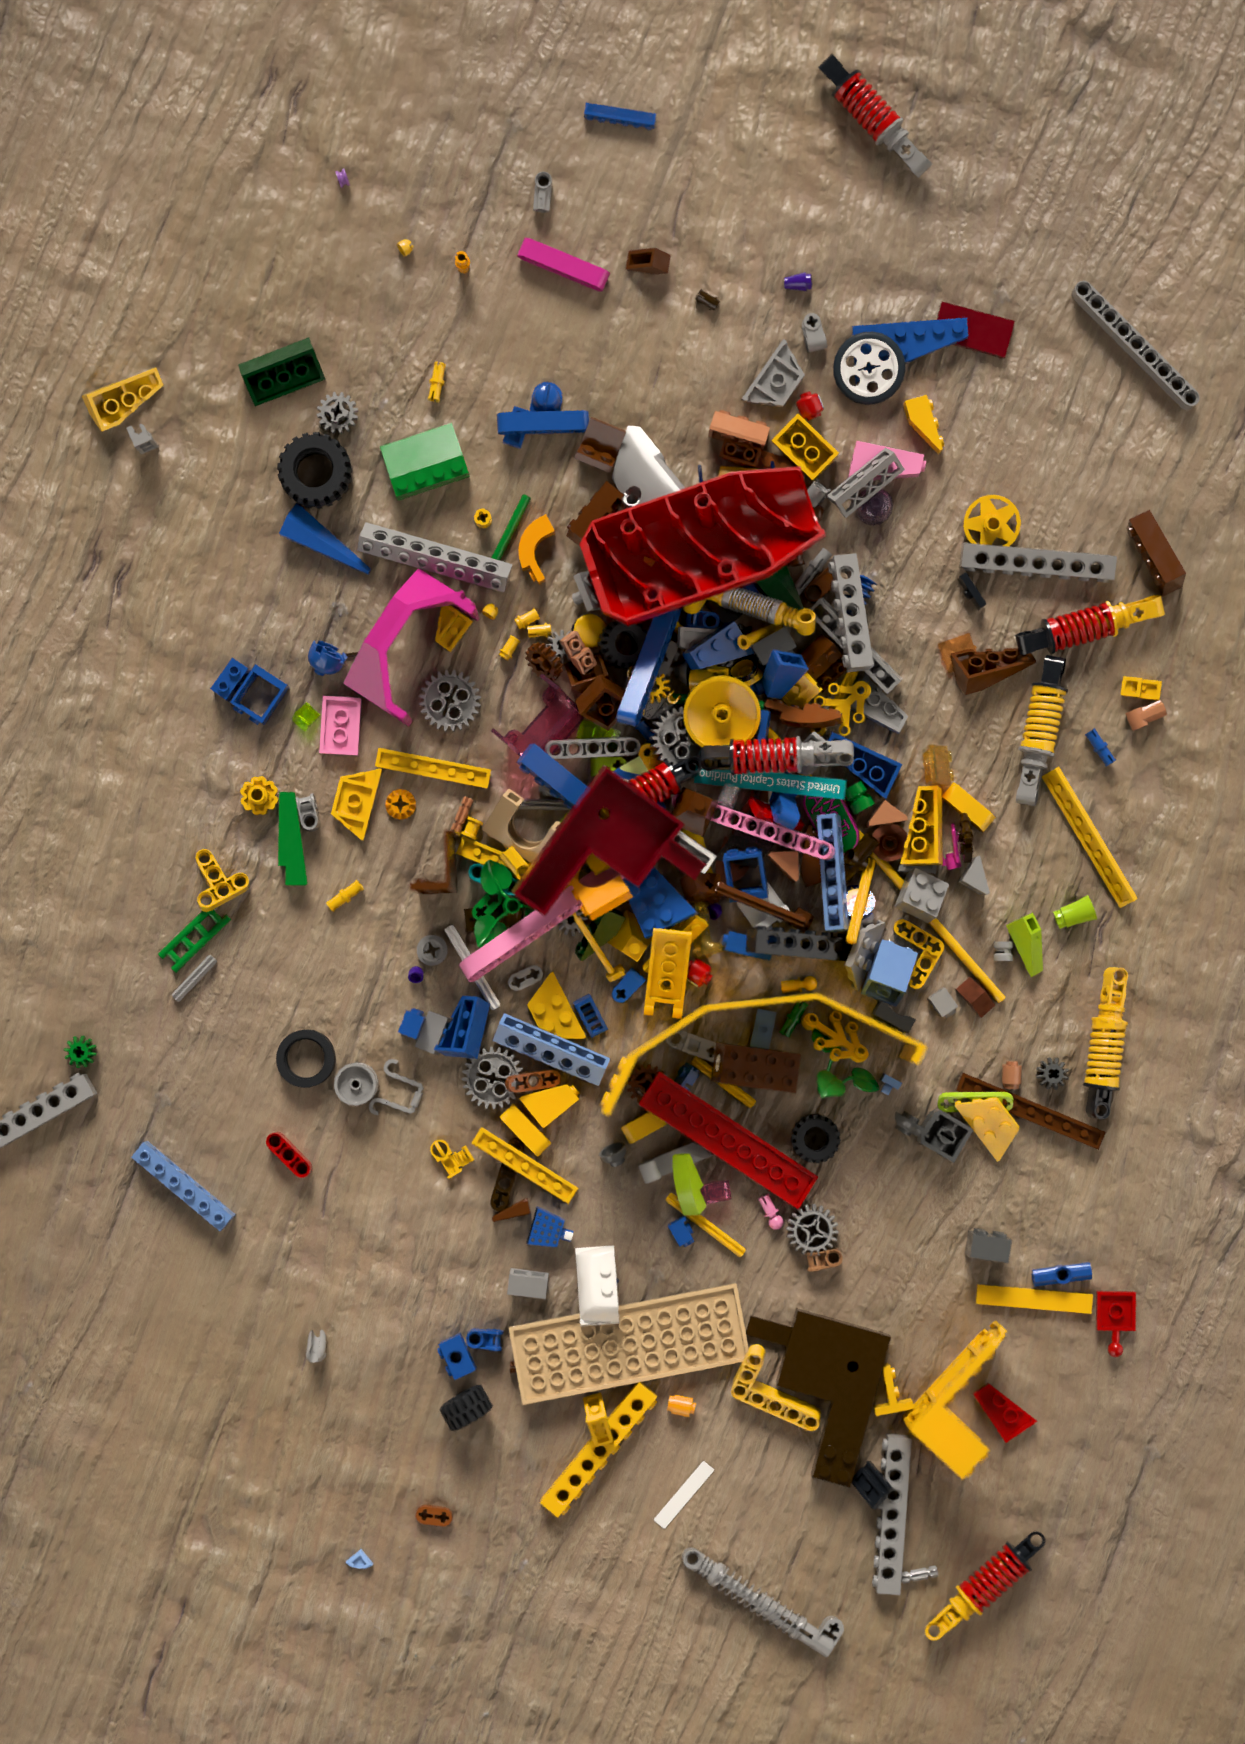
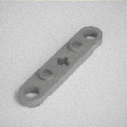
M682 1030L674 1032L678 1033L681 1038L677 1044L671 1042V1035L665 1038L666 1043L672 1048L714 1062V1054L709 1057V1053L706 1050L714 1046L713 1050L715 1051V1042Z

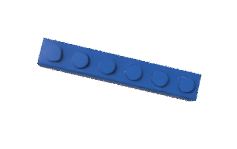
M586 103L584 118L591 121L593 119L599 122L608 121L611 124L621 123L623 126L633 125L635 128L645 127V129L651 130L655 127L656 113Z

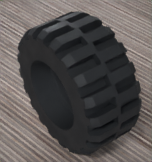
M313 432V435L304 433L301 438L296 436L292 439L293 442L291 444L287 443L285 445L284 453L281 452L279 456L280 463L277 464L278 478L283 489L296 503L302 504L307 508L316 507L321 509L325 505L328 507L332 506V502L342 499V494L347 493L349 490L348 485L352 482L351 473H353L346 450L336 439H332L327 434L320 435L319 432ZM312 454L326 456L333 466L331 478L327 483L319 487L305 486L299 480L297 474L301 461Z

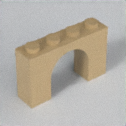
M508 789L499 800L482 830L489 837L501 842L504 847L510 848L513 846L523 859L532 863L561 823L556 821L541 841L534 842L524 839L515 829L514 817L525 799L511 789Z

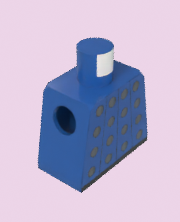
M537 1206L526 1244L557 1247L559 1239L571 1242L574 1231L563 1228L565 1219Z

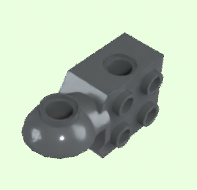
M938 1108L930 1111L921 1126L918 1125L920 1120L904 1111L901 1115L895 1112L897 1124L895 1128L909 1137L911 1133L917 1136L919 1143L953 1163L974 1130Z

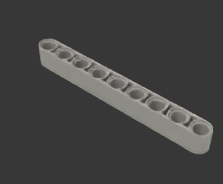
M1080 281L1077 283L1072 291V298L1182 409H1192L1199 402V393L1089 282ZM1078 288H1083L1086 291V295H1080ZM1091 302H1097L1099 309L1093 308ZM1110 315L1113 318V322H1107L1104 316ZM1118 329H1124L1126 336L1120 335ZM1131 342H1137L1140 348L1134 349ZM1145 356H1151L1153 363H1148L1145 360ZM1158 369L1165 370L1166 376H1161L1158 373ZM1172 382L1178 383L1180 389H1173ZM1185 396L1192 397L1193 403L1186 402Z

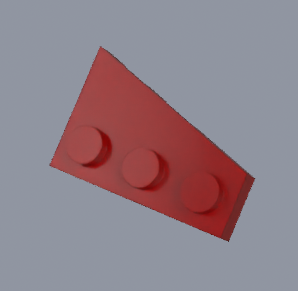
M752 796L749 798L747 803L755 818L778 824L774 822L770 804ZM799 818L794 828L795 830H802L804 823L801 818Z
M989 1383L972 1393L1005 1443L1038 1422Z

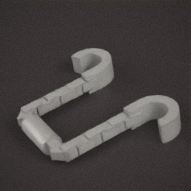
M396 1059L388 1060L384 1064V1071L392 1078L418 1087V1091H415L411 1102L412 1107L408 1109L386 1099L374 1098L369 1104V1110L374 1115H378V1111L373 1107L375 1102L389 1105L392 1108L409 1114L415 1112L416 1107L418 1108L423 1095L422 1090L424 1089L422 1083L390 1072L388 1066L391 1063L397 1064L399 1061Z

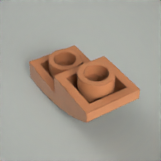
M572 631L559 641L569 659L581 674H585L597 665L590 648L585 647L578 631Z

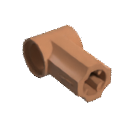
M1159 700L1143 708L1139 707L1127 712L1125 715L1132 731L1148 725L1149 722L1166 716L1167 713L1164 704Z

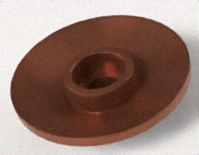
M895 824L878 827L872 836L880 844L873 853L883 861L892 862L901 859L908 836L906 831ZM888 841L893 842V846L888 847L886 843Z

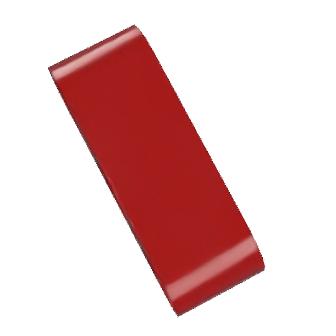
M273 1132L266 1138L267 1147L297 1177L303 1178L312 1172L311 1162L281 1132ZM273 1136L280 1138L279 1146H274L271 1143ZM288 1149L294 1153L292 1160H288L285 1157V1151ZM300 1163L305 1164L308 1168L305 1174L300 1173L298 1170Z

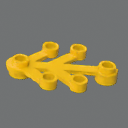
M858 681L853 686H840L836 683L829 685L828 691L833 695L839 693L851 694L846 699H830L822 696H817L814 699V703H817V700L822 698V707L833 706L836 707V710L840 711L844 721L841 723L838 731L842 736H848L851 733V728L849 727L851 705L856 700L857 708L856 713L853 715V720L859 724L865 721L864 703L865 699L871 694V687L865 681ZM835 685L838 689L833 693L831 687ZM860 687L864 688L863 694L858 693ZM858 714L862 715L861 721L856 720ZM827 727L821 728V731L816 733L820 736L825 735ZM843 727L848 728L846 734H843L841 731Z
M833 1011L829 1016L835 1032L819 1022L816 1014L808 1013L804 1016L802 1026L805 1029L813 1030L816 1028L830 1038V1040H825L822 1037H818L813 1043L816 1050L821 1051L824 1048L841 1046L847 1049L846 1051H841L838 1048H834L829 1054L831 1060L839 1061L840 1059L851 1058L854 1062L860 1063L868 1058V1050L860 1044L856 1033L858 1025L853 1021H850L845 1026V1031L849 1034L851 1042L846 1040L840 1022L842 1014L839 1011Z

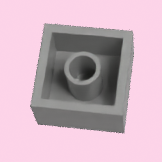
M915 867L907 873L894 907L929 923L937 918L949 884Z

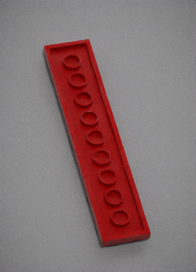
M660 1071L657 1072L638 1103L639 1106L798 1210L818 1179L817 1175Z

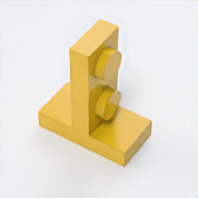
M884 1363L882 1374L888 1402L873 1405L875 1415L879 1416L914 1409L911 1398L897 1400V1398H900L898 1387H894L893 1379H896L894 1367L890 1368L889 1363Z
M601 1392L583 1397L587 1416L586 1421L595 1447L614 1442Z

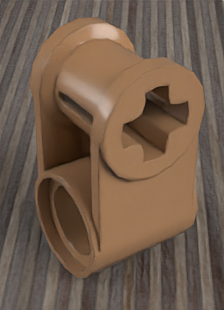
M827 1248L826 1251L819 1249L820 1256L817 1255L816 1250L813 1251L812 1256H810L809 1251L805 1253L809 1265L807 1268L808 1272L836 1267L842 1262L841 1251L837 1248ZM830 1253H837L839 1259L836 1262L829 1261L828 1256Z

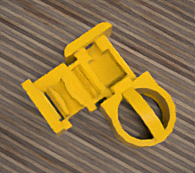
M439 1139L432 1143L430 1151L436 1161H441L449 1174L447 1178L460 1173L462 1168L459 1169L458 1167H464L475 1160L466 1145L461 1147L462 1150L456 1153V1151H451L449 1144L445 1140ZM438 1142H442L447 1146L446 1154L443 1152ZM434 1144H435L437 1150L439 1151V1153L441 1154L442 1157H440V1156H438V1155H436V1154L434 1153V1151H433V1146H434Z

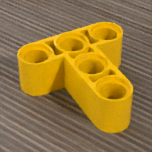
M202 849L197 852L196 864L210 887L198 895L197 902L202 911L209 912L248 890L249 879L246 874L236 873L226 878L209 850ZM202 856L210 858L207 863H201L199 859ZM217 872L219 877L212 880L209 878V874ZM238 879H243L246 883L244 886L238 887L235 885V882ZM225 888L229 893L226 896H221L218 894V891ZM207 897L212 902L209 905H203L201 903L202 899Z

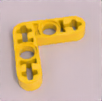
M899 919L893 925L894 933L923 950L914 965L911 977H916L919 973L915 971L916 968L921 972H925L926 975H920V984L912 985L911 977L908 983L909 987L919 989L924 985L943 953L944 944L940 939L911 922ZM905 923V928L911 930V927L914 928L909 938L906 937L908 935L907 932H898V924ZM916 932H921L924 936L921 943H916L913 940V935ZM928 937L931 938L928 942L932 944L939 943V951L932 952V947L926 945V948L923 947ZM924 958L929 959L931 962L928 969H923L920 966V962Z

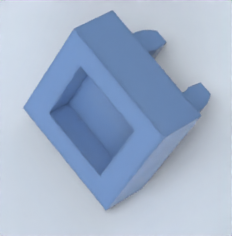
M884 1073L880 1078L885 1083L881 1092L886 1095L890 1094L892 1088L899 1090L902 1084Z

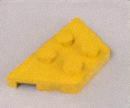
M380 768L341 776L331 810V815L363 841L382 774V769Z
M551 972L527 1004L538 1028L564 1039L586 1038L554 972Z
M998 1097L987 1098L986 1100L973 1099L972 1102L961 1103V1101L955 1102L956 1109L970 1127L974 1129L973 1131L996 1161H1000L1018 1133L1019 1125Z

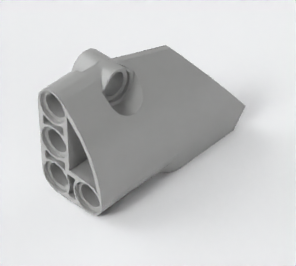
M628 426L612 475L616 488L624 494L622 500L624 509L684 489L683 484L666 465L662 453L642 428Z

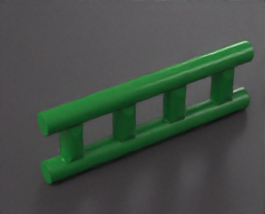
M214 909L209 912L201 911L158 955L162 959L168 956L175 963L171 969L177 973L232 919L227 914L221 918ZM208 915L216 922L209 931L201 924ZM194 929L202 936L195 945L187 938ZM180 942L189 950L181 958L173 951Z

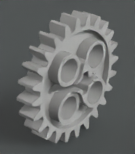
M445 670V675L443 676L438 672V678L431 675V683L425 681L428 687L421 688L425 695H419L421 699H424L419 705L425 706L421 713H427L424 718L425 720L432 719L430 722L431 726L437 723L438 730L444 726L445 732H447L448 727H451L452 731L455 732L456 726L462 730L463 723L469 726V719L475 721L472 715L479 714L475 707H481V704L476 702V700L481 699V696L475 695L479 692V689H473L476 684L475 682L468 683L470 680L469 676L463 679V672L456 676L455 670H453L452 675H449L448 670ZM449 684V692H440L441 685ZM457 685L458 688L453 695L455 703H450L446 716L443 717L442 714L447 707L445 699H450L454 686ZM461 691L468 693V697L464 701H460L457 698L458 693ZM436 701H440L443 704L439 711H435L432 708L433 703ZM452 709H459V717H450Z
M677 707V710L670 708V712L663 711L664 716L658 715L657 717L660 722H653L656 729H650L654 736L649 737V739L654 740L650 747H656L653 754H660L657 760H667L671 766H674L692 756L700 758L702 747L690 741V735L684 724L683 707ZM679 720L683 723L681 729L677 725ZM668 733L670 740L666 743L665 735ZM679 747L682 748L681 756L677 754Z
M491 1046L490 1052H487L483 1048V1054L479 1053L478 1059L470 1058L472 1063H465L468 1070H462V1072L467 1074V1077L462 1078V1080L467 1081V1084L463 1088H469L466 1095L473 1094L471 1101L478 1099V1106L484 1102L486 1109L489 1104H492L493 1109H495L496 1104L499 1103L500 1107L503 1108L504 1101L510 1104V1097L516 1099L514 1093L507 1089L502 1095L496 1093V1085L502 1084L505 1086V1082L495 1080L494 1083H491L489 1078L476 1076V1073L492 1075L494 1072L496 1077L507 1079L511 1075L519 1074L523 1067L517 1068L516 1065L520 1061H513L514 1054L508 1057V1050L501 1053V1047H499L497 1052H494V1048ZM483 1061H488L491 1064V1069L488 1072H484L480 1067ZM500 1066H508L510 1073L507 1076L501 1075L499 1072ZM514 1079V1082L511 1083V1086L515 1087L516 1089V1085H524V1083L520 1081H515ZM478 1080L486 1082L487 1087L485 1090H479L476 1087Z

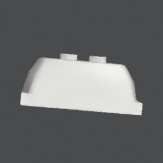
M614 1246L575 1248L580 1326L619 1324Z

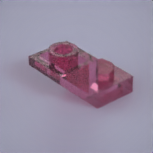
M729 1180L712 1181L704 1184L700 1189L706 1204L732 1199Z

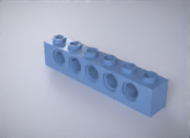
M836 813L817 815L818 839L832 844L835 848V854L831 859L823 860L820 858L825 931L830 933L848 931L849 921L841 816ZM827 845L821 848L822 856L827 855L829 852Z
M505 1013L492 1040L599 1086L610 1061V1058Z
M149 1141L143 1142L131 1156V1158L219 1231H222L236 1215Z

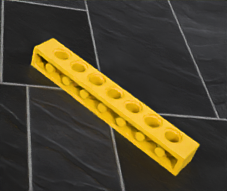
M643 1382L636 1383L608 1416L610 1429L618 1433L614 1442L602 1445L606 1450L603 1454H598L594 1450L595 1445L591 1437L543 1495L540 1503L557 1518L561 1514L564 1516L571 1507L569 1505L573 1499L577 1500L583 1493L581 1489L584 1485H590L596 1477L594 1473L598 1469L602 1470L608 1462L606 1460L610 1454L614 1455L619 1450L620 1445L618 1444L622 1439L627 1440L633 1432L631 1428L635 1424L639 1425L645 1418L643 1415L647 1409L651 1410L656 1405L657 1400L655 1399L657 1394ZM640 1400L643 1405L640 1409H634L632 1402ZM627 1415L630 1417V1422L622 1424L619 1421L620 1417ZM590 1460L593 1463V1467L585 1469L582 1463ZM577 1475L581 1481L578 1484H573L570 1478ZM564 1490L568 1493V1497L561 1499L557 1495L558 1492Z

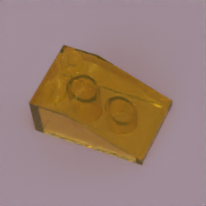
M928 745L922 750L926 786L942 787L951 785V781H954L953 770L949 768V762H952L951 751H948L947 746Z

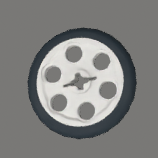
M873 331L862 332L853 335L840 346L833 363V375L838 388L848 399L865 405L878 404L892 397L900 388L905 375V359L898 344L890 337ZM863 344H869L872 348V351L867 355L863 354L860 350ZM882 350H886L890 354L889 359L886 361L879 359L878 355ZM850 356L857 359V364L854 367H849L846 364V359ZM867 363L874 367L880 366L872 369V373H868L867 370L858 371V369H864ZM885 369H889L893 373V377L890 380L882 378V372ZM853 375L860 378V383L857 386H852L849 383V378ZM869 382L877 383L878 389L876 392L871 393L867 390Z

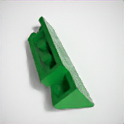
M279 792L278 866L286 867L285 885L305 886L308 882L295 793Z

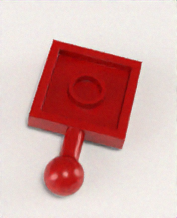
M1096 1291V1330L1112 1331V1343L1108 1346V1353L1112 1357H1120L1123 1353V1347L1119 1343L1120 1331H1136L1135 1291Z

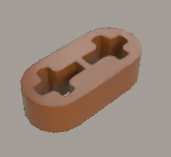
M422 1505L416 1512L417 1521L426 1525L447 1526L453 1518V1513L449 1508ZM427 1510V1514H433V1516H427L426 1519H422L423 1517L419 1513ZM442 1512H446V1516H449V1518H446L445 1522H443L441 1517H435V1515H442Z

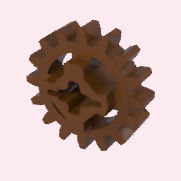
M539 642L533 643L525 652L527 655L525 659L529 661L527 665L533 668L532 672L536 673L538 678L542 676L544 681L548 679L551 682L556 680L563 672L561 669L563 664L559 663L561 658L556 657L557 652L553 651L550 646L546 647L545 643L541 645Z
M648 1064L647 1068L640 1065L641 1070L638 1071L634 1068L635 1074H629L632 1080L626 1083L631 1085L627 1092H633L631 1099L637 1097L636 1103H639L642 1096L636 1092L634 1087L640 1088L644 1095L645 1087L638 1083H645L647 1079L651 1083L653 1080L652 1073L657 1074L658 1066L651 1069V1064ZM645 1072V1077L641 1080H635L639 1074Z

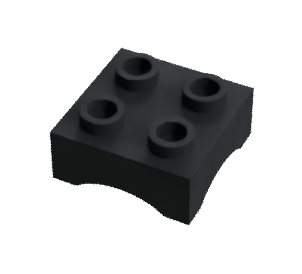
M878 1001L871 1013L875 1016L873 1020L883 1025H886V1023L892 1025L890 1029L900 1034L904 1032L909 1033L916 1019L910 1016H901L895 1013L883 1001Z

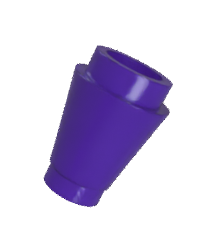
M804 272L784 277L785 289L800 291L812 289L811 274Z

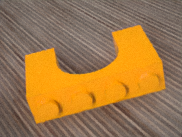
M580 868L568 884H571L574 888L571 892L576 901L581 900L583 905L580 908L585 917L589 915L592 921L632 898L629 889L620 875L600 887L590 888L580 883Z

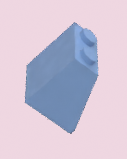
M882 939L860 994L897 1007L906 993L918 953L914 952L911 948L901 947L890 940L885 941Z

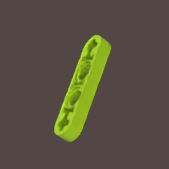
M946 1092L938 1097L937 1105L943 1112H959L955 1107V1099L961 1101L967 1098L972 1102L973 1099L998 1097L1002 1104V1099H1006L1007 1105H1004V1107L1009 1111L1013 1107L1014 1099L1008 1092ZM945 1099L948 1100L949 1105H945Z

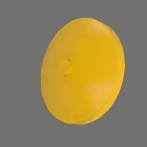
M714 676L703 680L691 690L684 704L683 717L688 734L701 747L706 745H729L730 739H743L746 745V740H751L758 730L761 711L755 693L746 683L730 676Z

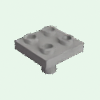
M589 571L574 575L579 592L572 595L574 603L579 605L584 602L587 611L601 609Z

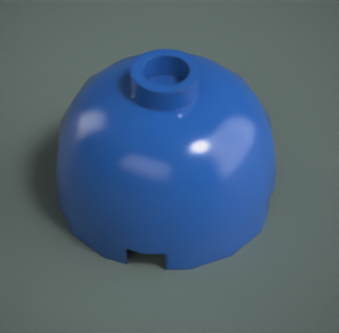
M314 640L308 652V661L316 674L321 676L325 674L331 675L336 674L342 669L347 660V655L344 652L342 655L336 652L339 648L327 642L318 641L316 644Z

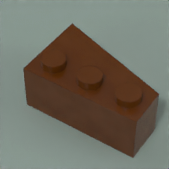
M606 481L600 490L591 497L589 504L580 510L578 518L576 520L572 519L568 524L566 536L580 546V542L591 522L616 513L624 498V494Z

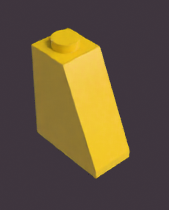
M564 1084L525 1094L519 1099L542 1128H545L580 1099L578 1097L580 1093L574 1085Z

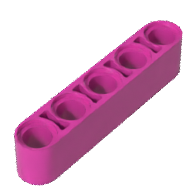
M524 238L517 254L520 259L600 292L603 291L610 275L607 270L530 238Z

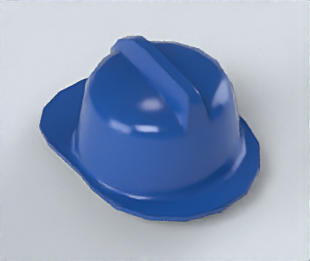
M551 382L539 384L532 393L530 411H560L562 403L560 388Z

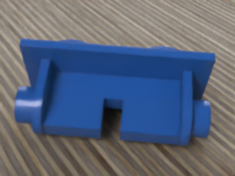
M686 1062L678 1070V1075L674 1081L689 1091L690 1089L685 1087L686 1083L693 1086L699 1077L698 1073L700 1070Z

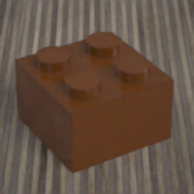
M599 675L575 702L580 715L609 731L617 722V713L626 690L604 676Z

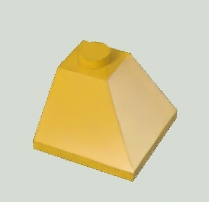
M626 909L623 914L626 919L618 934L607 943L638 962L652 941V937L645 938L636 916Z

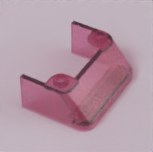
M543 674L540 677L549 686L542 695V701L546 706L522 733L514 729L505 736H502L494 728L491 730L518 757L523 754L530 744L535 743L545 751V746L549 741L567 740L584 720V717L579 713L576 703L559 686ZM552 745L549 750L550 753L553 755L559 749V746Z

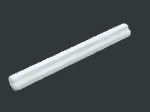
M454 925L445 928L447 936L463 961L471 955ZM482 976L476 980L475 983L485 1000L490 1003V1008L495 1010L500 1007V1003L485 977Z

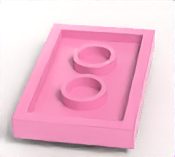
M323 696L320 754L358 756L362 698Z

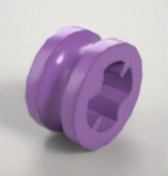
M342 169L341 172L336 171L341 188L345 184L349 186L350 183L345 169Z

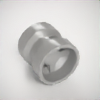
M994 942V948L996 949L994 961H1013V955L1011 954L1013 942Z

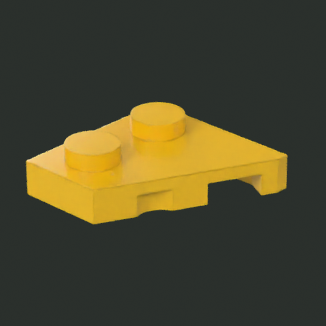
M451 605L441 607L435 642L451 653L473 621Z

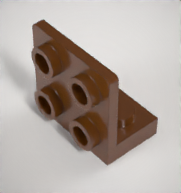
M591 417L582 443L576 452L575 459L610 473L626 431Z

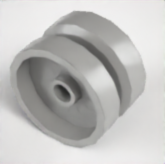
M359 1062L348 1064L341 1068L334 1081L335 1092L340 1100L348 1105L355 1106L365 1104L371 1100L378 1091L379 1085L377 1074L373 1068ZM357 1080L359 1082V1087H353V1085L355 1084L353 1081Z

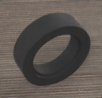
M299 1030L289 1034L279 1045L276 1054V1064L281 1076L291 1085L301 1088L313 1087L324 1082L333 1072L336 1062L332 1043L325 1035L315 1030ZM304 1039L316 1042L322 1048L325 1057L324 1065L320 1072L308 1078L296 1075L288 1065V1052L296 1042Z

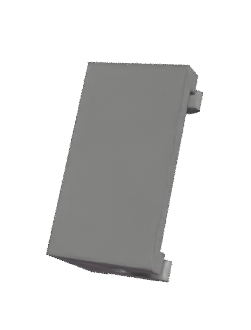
M140 424L142 429L140 434H135L133 427L129 426L127 431L134 447L141 455L159 447L144 425Z
M428 1011L415 1047L439 1055V1052L435 1051L434 1048L436 1044L439 1045L444 1036L442 1033L445 1028H448L452 1019Z
M511 1268L507 1294L546 1299L549 1273Z

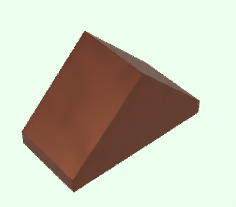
M971 977L967 978L955 989L980 1018L995 1006L986 991Z

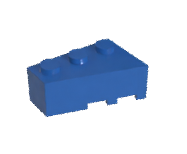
M735 621L723 624L682 653L691 670H696L755 653L751 647L743 650L738 646L737 639L743 634Z

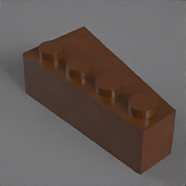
M1148 510L1129 519L1127 532L1131 538L1133 537L1136 548L1142 555L1161 596L1163 597L1182 588L1186 572L1151 511Z

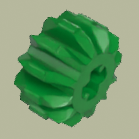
M75 1036L73 1037V1042L67 1041L70 1048H64V1051L69 1052V1055L65 1056V1059L71 1058L69 1065H73L76 1062V1068H80L81 1064L84 1067H88V1062H94L91 1056H97V1052H92V1049H95L97 1046H90L91 1038L86 1040L85 1036H81L79 1040ZM77 1049L84 1051V1054L80 1055V1053H77Z

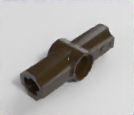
M869 833L862 837L854 849L851 848L844 854L846 886L857 872H862L866 869L868 858L880 844Z

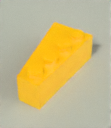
M918 786L913 815L908 828L909 832L904 845L905 849L900 862L901 865H943L942 788L939 786Z

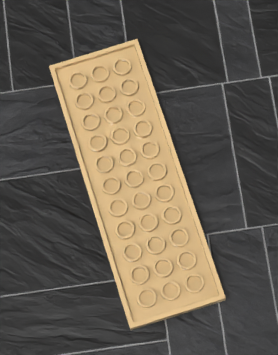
M736 1283L618 1306L619 1324L580 1326L579 1313L508 1327L522 1405L740 1363L749 1349Z

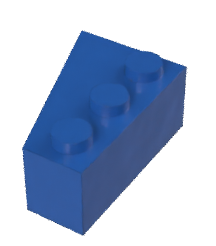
M462 996L451 1016L453 1019L447 1029H444L442 1033L444 1036L439 1045L436 1044L434 1050L445 1056L478 1059L490 1003L479 997Z

